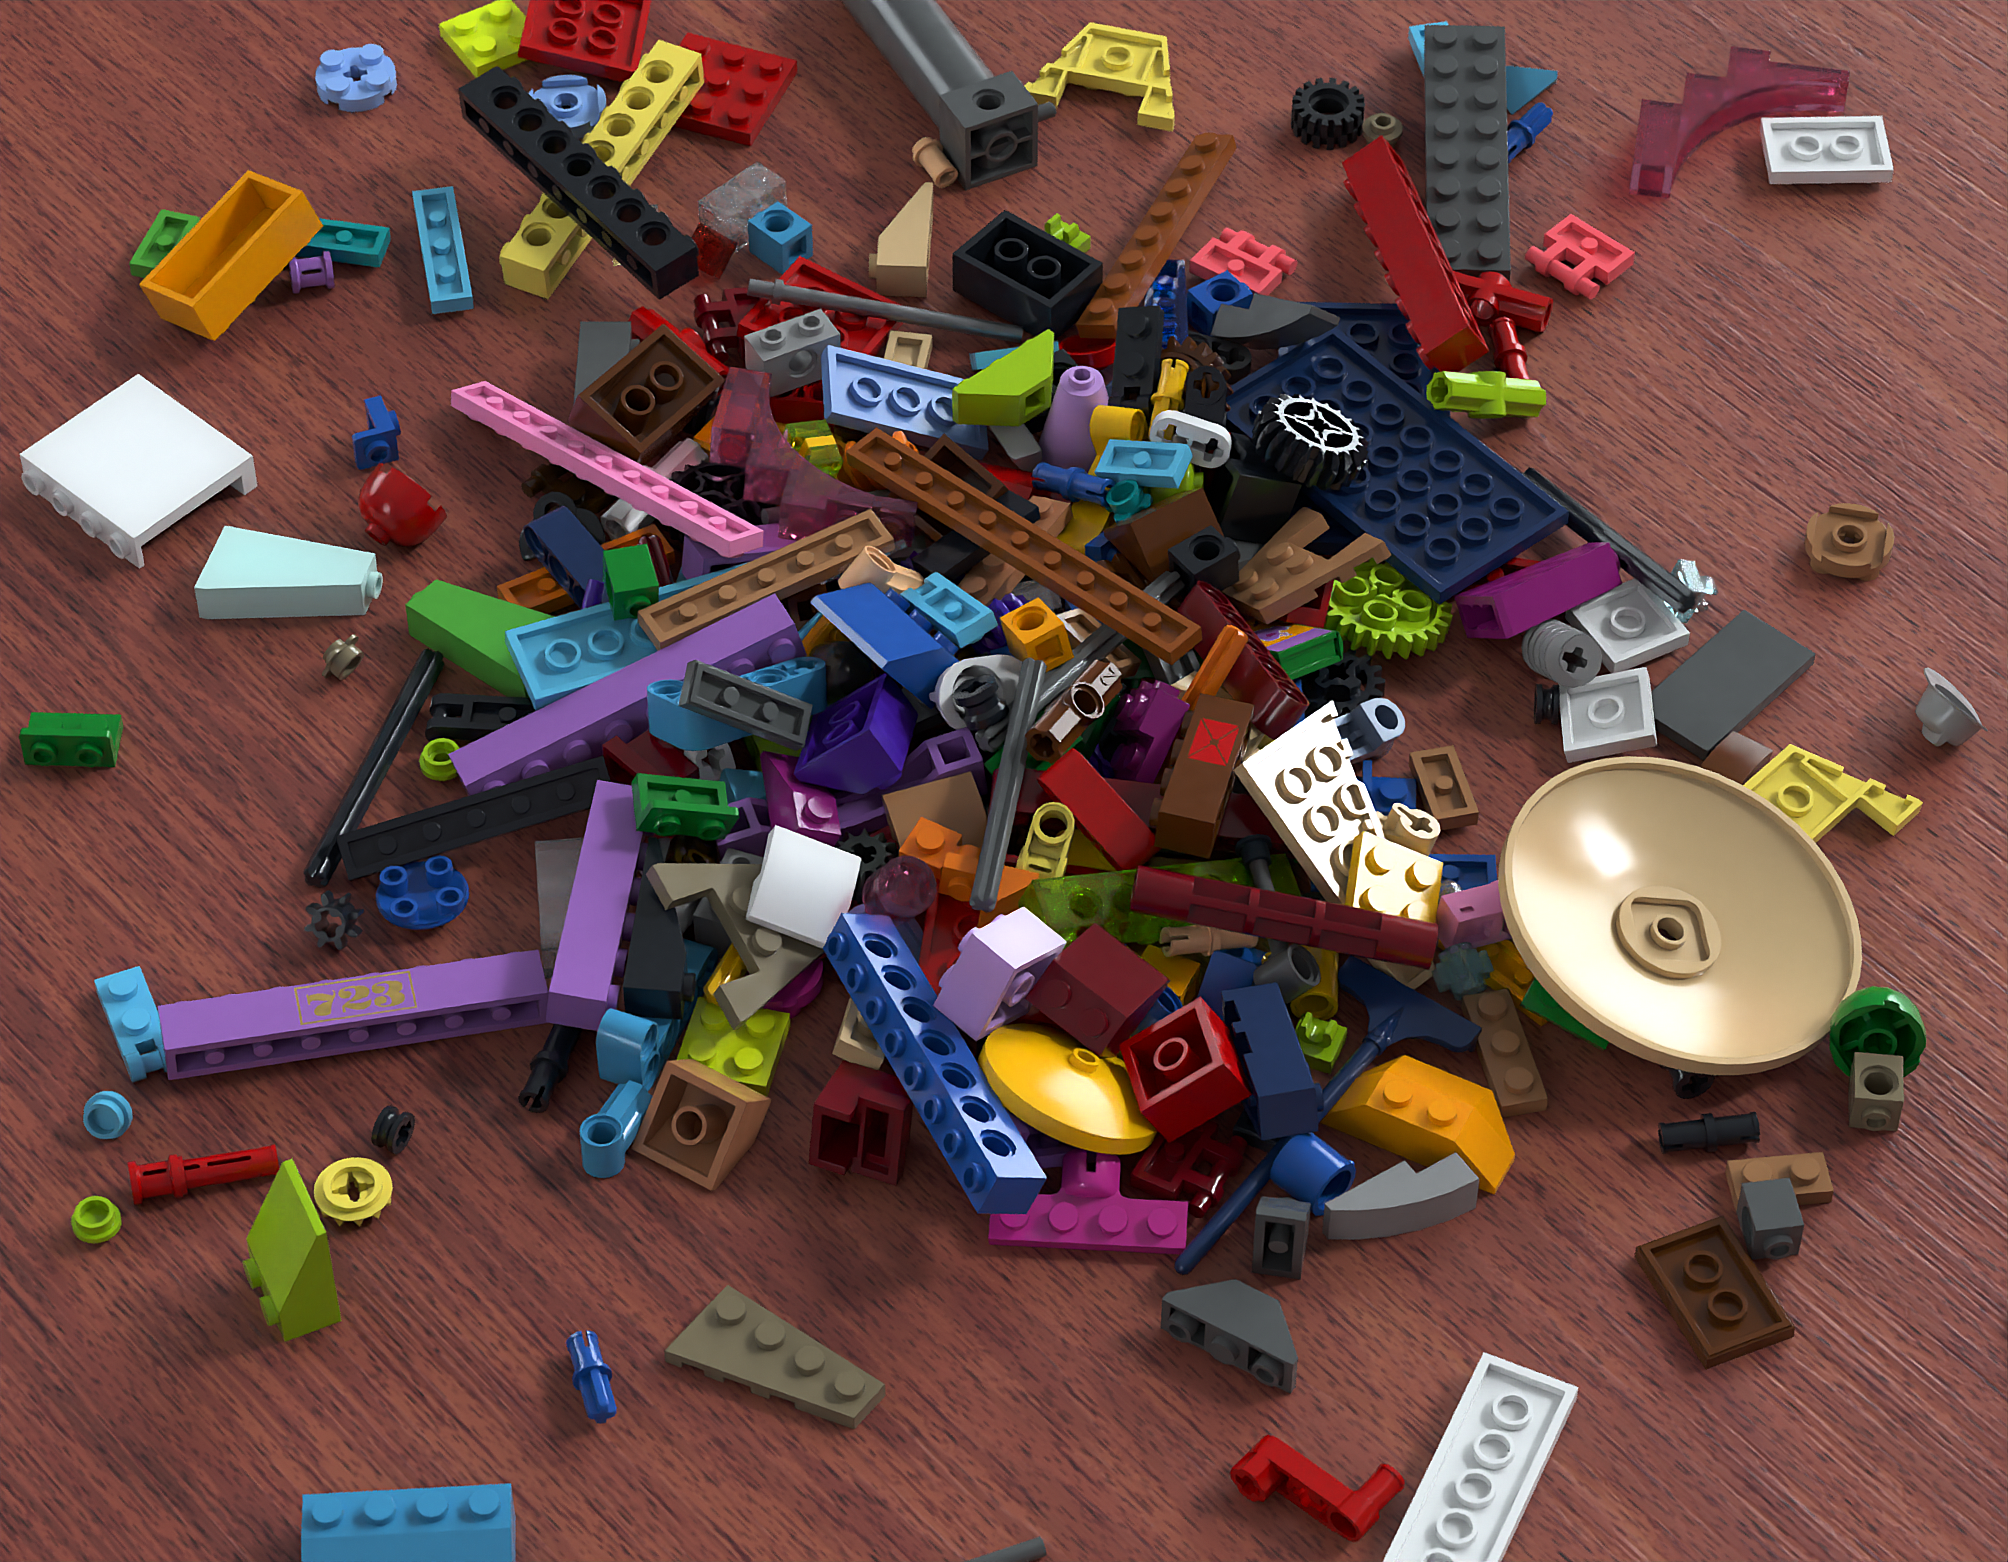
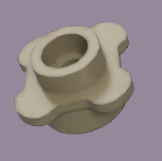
M355 634L351 635L345 642L341 639L336 640L323 655V660L326 663V668L322 672L323 677L329 678L334 674L338 679L343 680L361 663L364 653L355 646L358 641V637Z

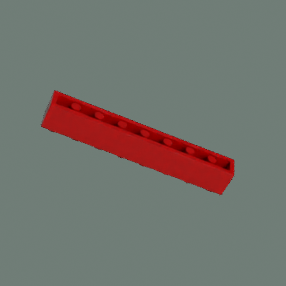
M1381 135L1342 162L1348 177L1343 183L1356 201L1353 204L1356 212L1367 225L1364 227L1367 237L1378 248L1374 251V254L1381 266L1388 272L1384 277L1393 292L1399 296L1395 299V302L1405 318L1410 320L1405 325L1416 343L1421 345L1416 349L1421 360L1429 370L1436 367L1440 372L1458 373L1488 353L1489 349L1403 160Z

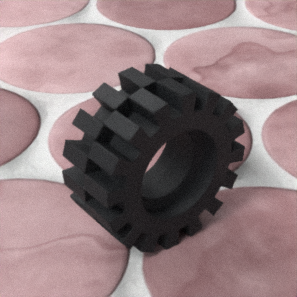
M1323 78L1315 79V85L1310 81L1304 83L1303 89L1298 87L1292 99L1291 129H1294L1293 134L1296 138L1301 136V142L1305 145L1313 141V148L1320 149L1321 144L1326 145V150H1333L1334 144H1338L1340 149L1347 147V141L1353 144L1357 141V136L1362 134L1365 110L1364 96L1359 94V89L1356 86L1349 89V82L1343 80L1340 85L1336 84V78H1329V83H1324ZM1321 113H1333L1334 115H1326Z

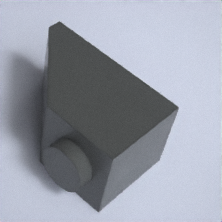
M1261 1197L1257 1205L1255 1217L1252 1273L1301 1280L1309 1232L1311 1203L1300 1202L1287 1197Z

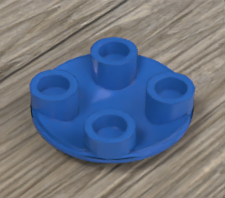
M433 856L427 861L409 863L401 867L389 866L382 870L379 875L380 884L376 891L377 908L386 920L402 928L423 930L439 927L455 919L468 903V883L464 876L453 868L452 861L446 856Z

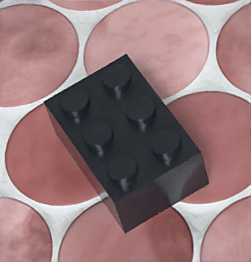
M1006 210L1001 212L952 253L954 292L1008 322L1022 326L1023 330L1035 337L1049 329L1054 333V341L1080 319L1103 283L1102 262Z

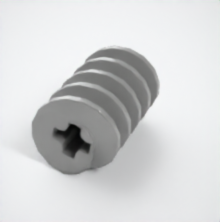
M1548 619L1529 628L1523 636L1521 649L1523 659L1529 668L1562 686L1571 688L1584 686L1593 680L1600 671L1602 654L1596 640L1559 620Z

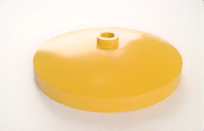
M1008 1024L995 1029L987 1037L979 1054L978 1064L1003 1106L1028 1125L1061 1142L1097 1153L1114 1155L1132 1154L1140 1152L1152 1144L1158 1130L1140 1112L1125 1063L1119 1057H1098L1068 1032L1038 1024Z

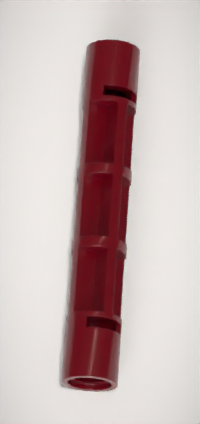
M1142 865L1137 866L1129 904V912L1425 970H1429L1431 967L1438 937V923Z

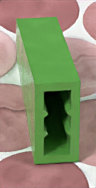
M437 579L422 591L415 593L410 601L405 604L410 636L432 650L441 652L443 657L506 697L530 698L506 646L505 631L555 616Z

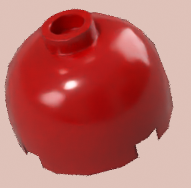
M379 463L368 476L360 490L358 499L360 514L368 523L365 532L382 546H386L389 541L402 547L418 545L426 541L447 518V514L441 505L434 511L427 504L432 496L399 470L392 467L387 474L384 473L383 463Z

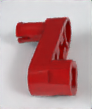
M1272 1435L1263 1436L1230 1471L1231 1480L1236 1484L1239 1492L1253 1502H1265L1276 1491L1334 1533H1338L1352 1542L1360 1541L1378 1522L1380 1518L1379 1512L1397 1493L1404 1489L1405 1485L1401 1474L1392 1466L1383 1463L1377 1467L1376 1471L1357 1491L1351 1490L1285 1442Z

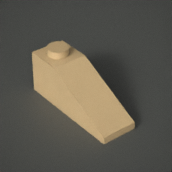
M925 182L880 234L877 254H869V278L876 279L877 293L882 296L927 297L933 225V183Z

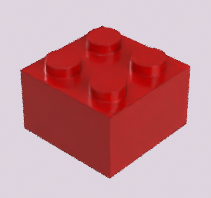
M1201 996L1119 1044L1140 1112L1169 1143L1252 1095L1229 1028Z

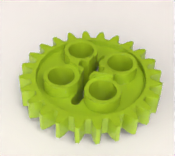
M1372 557L1368 563L1363 562L1354 567L1357 576L1344 583L1334 580L1323 629L1338 631L1342 641H1351V650H1356L1363 646L1367 648L1369 656L1374 655L1376 650L1383 652L1387 659H1391L1393 652H1398L1401 657L1408 659L1410 650L1419 656H1424L1426 648L1435 651L1438 642H1444L1453 616L1450 614L1452 604L1443 602L1440 605L1437 604L1389 563L1377 564Z

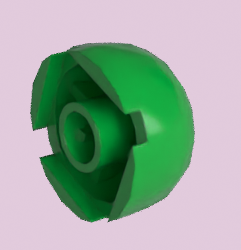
M1871 986L1855 991L1840 1002L1831 1019L1829 1049L1834 1063L1847 1076H1850L1854 1052L1903 1056V1078L1913 1072L1919 1065L1920 1056L1924 1048H1926V1029L1918 1007L1907 996L1888 987Z

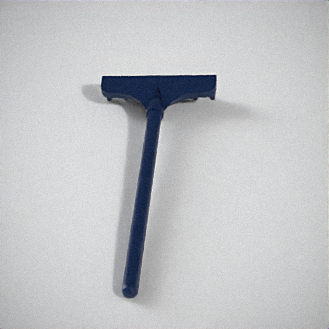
M1350 955L1338 971V985L1343 991L1352 995L1367 1008L1369 1014L1368 1033L1363 1038L1360 1047L1322 1089L1324 1111L1317 1112L1318 1124L1338 1102L1354 1080L1363 1073L1376 1056H1380L1386 1050L1387 1046L1400 1040L1422 1039L1443 1046L1455 1053H1462L1467 1050L1474 1052L1478 1036L1482 1032V1027ZM1296 1135L1281 1137L1177 1257L1174 1268L1178 1274L1188 1275L1266 1186L1271 1180L1270 1170L1274 1160L1288 1141Z

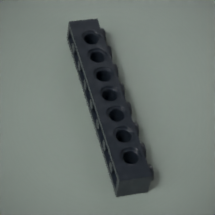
M496 66L458 88L463 119L656 298L662 299L699 276L697 261L699 250L695 241L689 235L681 234L672 225L669 217L664 212H657L647 202L639 189H632L624 182L615 167L607 166L601 161L588 143L583 144L578 140L564 121L555 119L540 99L532 98L524 90L516 77H509L500 67Z

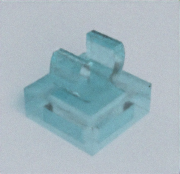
M1679 559L1671 573L1696 592V605L1685 613H1679L1666 602L1665 604L1681 623H1688L1694 611L1702 612L1708 609L1704 597L1705 594L1717 595L1718 589L1712 577L1699 575L1694 561Z

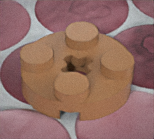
M1840 503L1829 506V512L1821 514L1819 517H1817V512L1810 518L1806 529L1804 545L1806 553L1810 557V566L1817 573H1830L1844 578H1859L1864 581H1871L1879 576L1880 570L1890 561L1894 545L1893 529L1889 523L1886 528L1878 520L1879 514L1871 508L1858 504ZM1845 537L1853 538L1854 544L1845 543Z

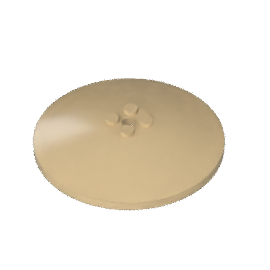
M1625 756L1587 762L1560 773L1537 789L1523 805L1508 831L1499 862L1498 887L1507 928L1525 964L1541 986L1577 1021L1603 1039L1640 1058L1678 1070L1709 1075H1743L1778 1068L1804 1056L1828 1037L1833 1013L1842 1000L1856 991L1862 963L1861 935L1852 901L1831 862L1805 831L1779 808L1745 786L1718 773L1695 765L1654 757ZM1658 929H1665L1669 935L1676 938V941L1666 939L1659 933Z

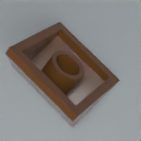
M1203 487L1176 493L1104 529V536L1151 583L1165 571H1169V548L1210 525L1224 537Z

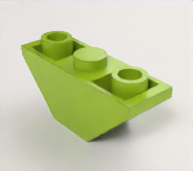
M1047 329L1033 339L1025 341L1020 347L1001 359L993 361L988 367L969 379L961 381L952 389V420L957 424L1019 427L1051 407L1054 333Z

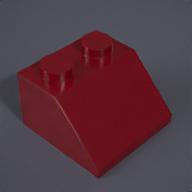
M1094 923L1052 960L1025 999L1098 1057H1116L1120 1052L1119 1044L1131 1037L1171 980L1098 923Z

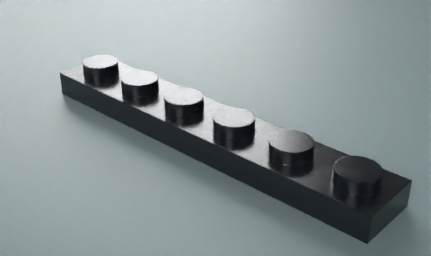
M599 756L338 835L336 839L350 882L381 873L382 870L389 866L401 867L409 863L591 809L597 780L611 782L604 757Z

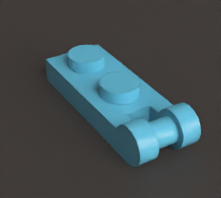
M938 572L926 577L924 584L917 589L908 588L899 594L910 604V607L905 611L908 615L915 609L935 626L934 630L940 631L959 648L979 641L985 633L998 626L991 609Z
M140 966L95 979L97 995L132 1083L146 1079V1073L163 1068L164 1072H167L159 1013Z

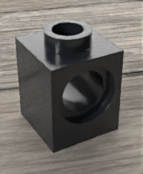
M1212 525L1168 549L1169 572L1176 571L1181 575V580L1185 584L1182 592L1186 596L1197 581H1204L1220 592L1240 581L1239 549L1231 538H1224Z

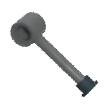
M1254 834L1242 838L1236 843L1235 852L1237 856L1242 858L1244 868L1250 871L1254 888L1275 891L1269 871V866L1272 863L1269 852L1272 848V841L1269 836L1264 834ZM1268 939L1271 954L1266 962L1255 968L1253 973L1254 983L1256 986L1277 982L1285 1005H1287L1320 983V969L1315 958L1303 946L1298 944L1289 946L1287 942Z

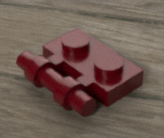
M748 287L723 289L722 301L711 302L710 297L706 294H700L694 298L695 309L693 315L696 325L703 329L704 335L702 340L706 350L721 363L726 362L729 358L728 348H737L740 358L745 359L744 339L736 336L738 323L761 299L760 297L747 295ZM729 322L730 327L720 328L718 323Z
M1210 1120L1170 1143L1158 1132L1152 1144L1147 1148L1132 1171L1130 1186L1166 1201H1176L1182 1191L1187 1192L1193 1196L1188 1204V1212L1194 1217L1203 1218L1208 1209L1217 1206L1224 1194L1223 1186L1228 1178L1237 1175L1244 1163L1242 1156L1248 1148V1143L1240 1136H1232L1227 1145L1216 1141L1219 1124ZM1202 1160L1213 1165L1207 1176L1196 1172Z

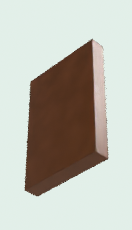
M1723 1215L1636 1247L1635 1259L1705 1369L1794 1337L1795 1325Z

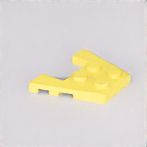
M1090 22L1062 49V56L1055 63H1047L1040 70V77L1033 84L1027 82L1024 85L1038 105L1052 102L1056 108L1067 83L1082 85L1088 89L1118 92L1129 97H1144L1138 111L1137 125L1172 132L1174 129L1173 96L1170 84V65L1166 36Z
M1789 744L1743 785L1784 812L1815 843L1854 808L1860 809L1894 836L1920 812L1923 804L1918 798L1908 794L1906 799L1889 793L1884 790L1885 784L1871 778L1864 782L1843 773V766L1792 744Z

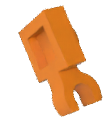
M920 817L899 849V862L940 879L947 851L979 859L981 849L968 844L962 846V834Z

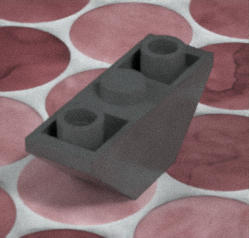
M1237 1279L1171 1291L1165 1294L1162 1299L1161 1329L1167 1331L1174 1339L1184 1343L1189 1342L1209 1352L1219 1362L1232 1364L1254 1375L1256 1379L1267 1386H1276L1290 1394L1296 1387L1298 1356L1279 1300Z

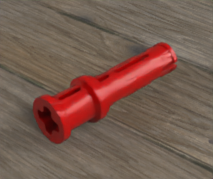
M275 1144L182 1160V1155L172 1154L169 1155L166 1161L137 1165L135 1161L127 1162L134 1205L142 1204L145 1198L173 1194L175 1198H181L183 1195L188 1194L187 1189L271 1175L276 1176L279 1171Z

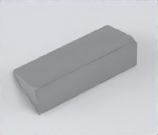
M1025 424L1019 427L988 425L1011 460L1022 471L1033 472L1037 464L1042 462V449Z

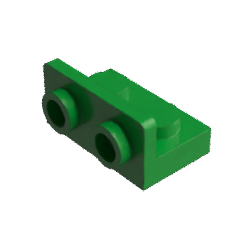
M31 712L28 728H21L19 734L25 765L115 767L123 732L122 716L118 714Z

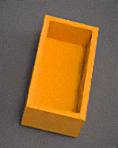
M248 170L140 282L139 286L161 319L215 341L228 329L229 325L246 307L254 302L263 289L283 271L284 267L297 253L310 242L314 235L323 227V224L303 191Z

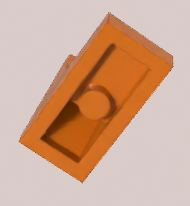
M947 851L942 867L938 893L949 895L959 901H970L979 859ZM1004 865L995 909L988 913L980 910L977 928L981 929L989 925L1000 914L1006 916L1022 907L1026 909L1032 908L1039 874Z

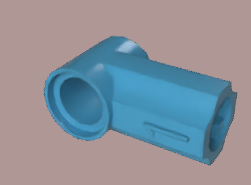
M631 1080L625 1084H618L599 1113L586 1118L582 1122L580 1127L582 1166L586 1173L593 1177L608 1178L618 1174L625 1165V1152L637 1136L652 1099V1095L645 1089L644 1085Z

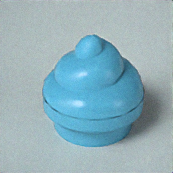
M113 1091L96 1093L87 1101L84 1107V1125L91 1135L99 1139L120 1137L128 1130L133 1119L132 1108L129 1102L122 1095Z

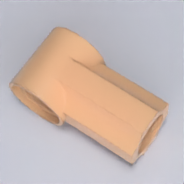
M867 545L838 579V584L841 589L871 582L884 594L890 587L900 594L908 588L915 590L922 586L924 578L919 572L894 564L884 553Z

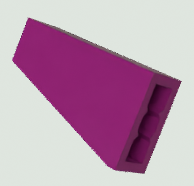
M1609 542L1587 543L1455 595L1454 598L1467 638H1510L1621 585L1622 581L1619 575L1620 561L1615 551L1611 549Z

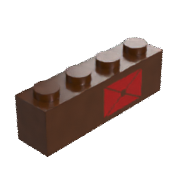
M1200 693L1194 711L1188 710L1185 712L1181 727V736L1185 738L1184 740L1178 738L1175 740L1170 766H1174V769L1165 768L1160 787V795L1164 797L1163 799H1154L1150 813L1149 825L1156 827L1154 846L1210 859L1237 779V775L1233 770L1242 764L1250 740L1254 712L1253 704Z

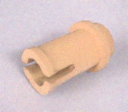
M930 137L922 138L916 142L912 149L913 160L916 165L924 167L939 188L951 185L956 180L958 171L943 154L941 143Z

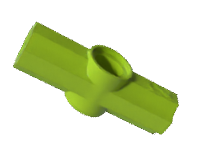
M1446 371L1434 373L1426 389L1427 400L1431 401L1435 410L1466 412L1467 417L1476 419H1493L1505 416L1535 418L1539 417L1541 409L1546 405V390L1539 386L1538 381L1506 378V373L1497 371H1480L1468 374Z

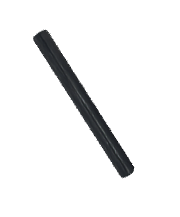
M1528 468L1525 472H1520L1569 511L1568 524H1566L1568 528L1588 543L1609 542L1611 549L1615 551L1619 558L1620 568L1677 612L1685 613L1695 607L1697 594L1693 589L1536 469Z

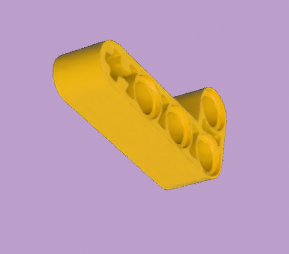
M1107 405L1095 407L1090 419V437L1097 455L1089 469V475L1096 476L1094 471L1109 439L1151 442L1148 439L1149 427L1142 410ZM1080 500L1073 502L1071 506L1073 518L1056 538L1085 555V545L1103 532L1105 528L1115 524L1116 521L1114 520L1115 514L1108 512L1105 507Z

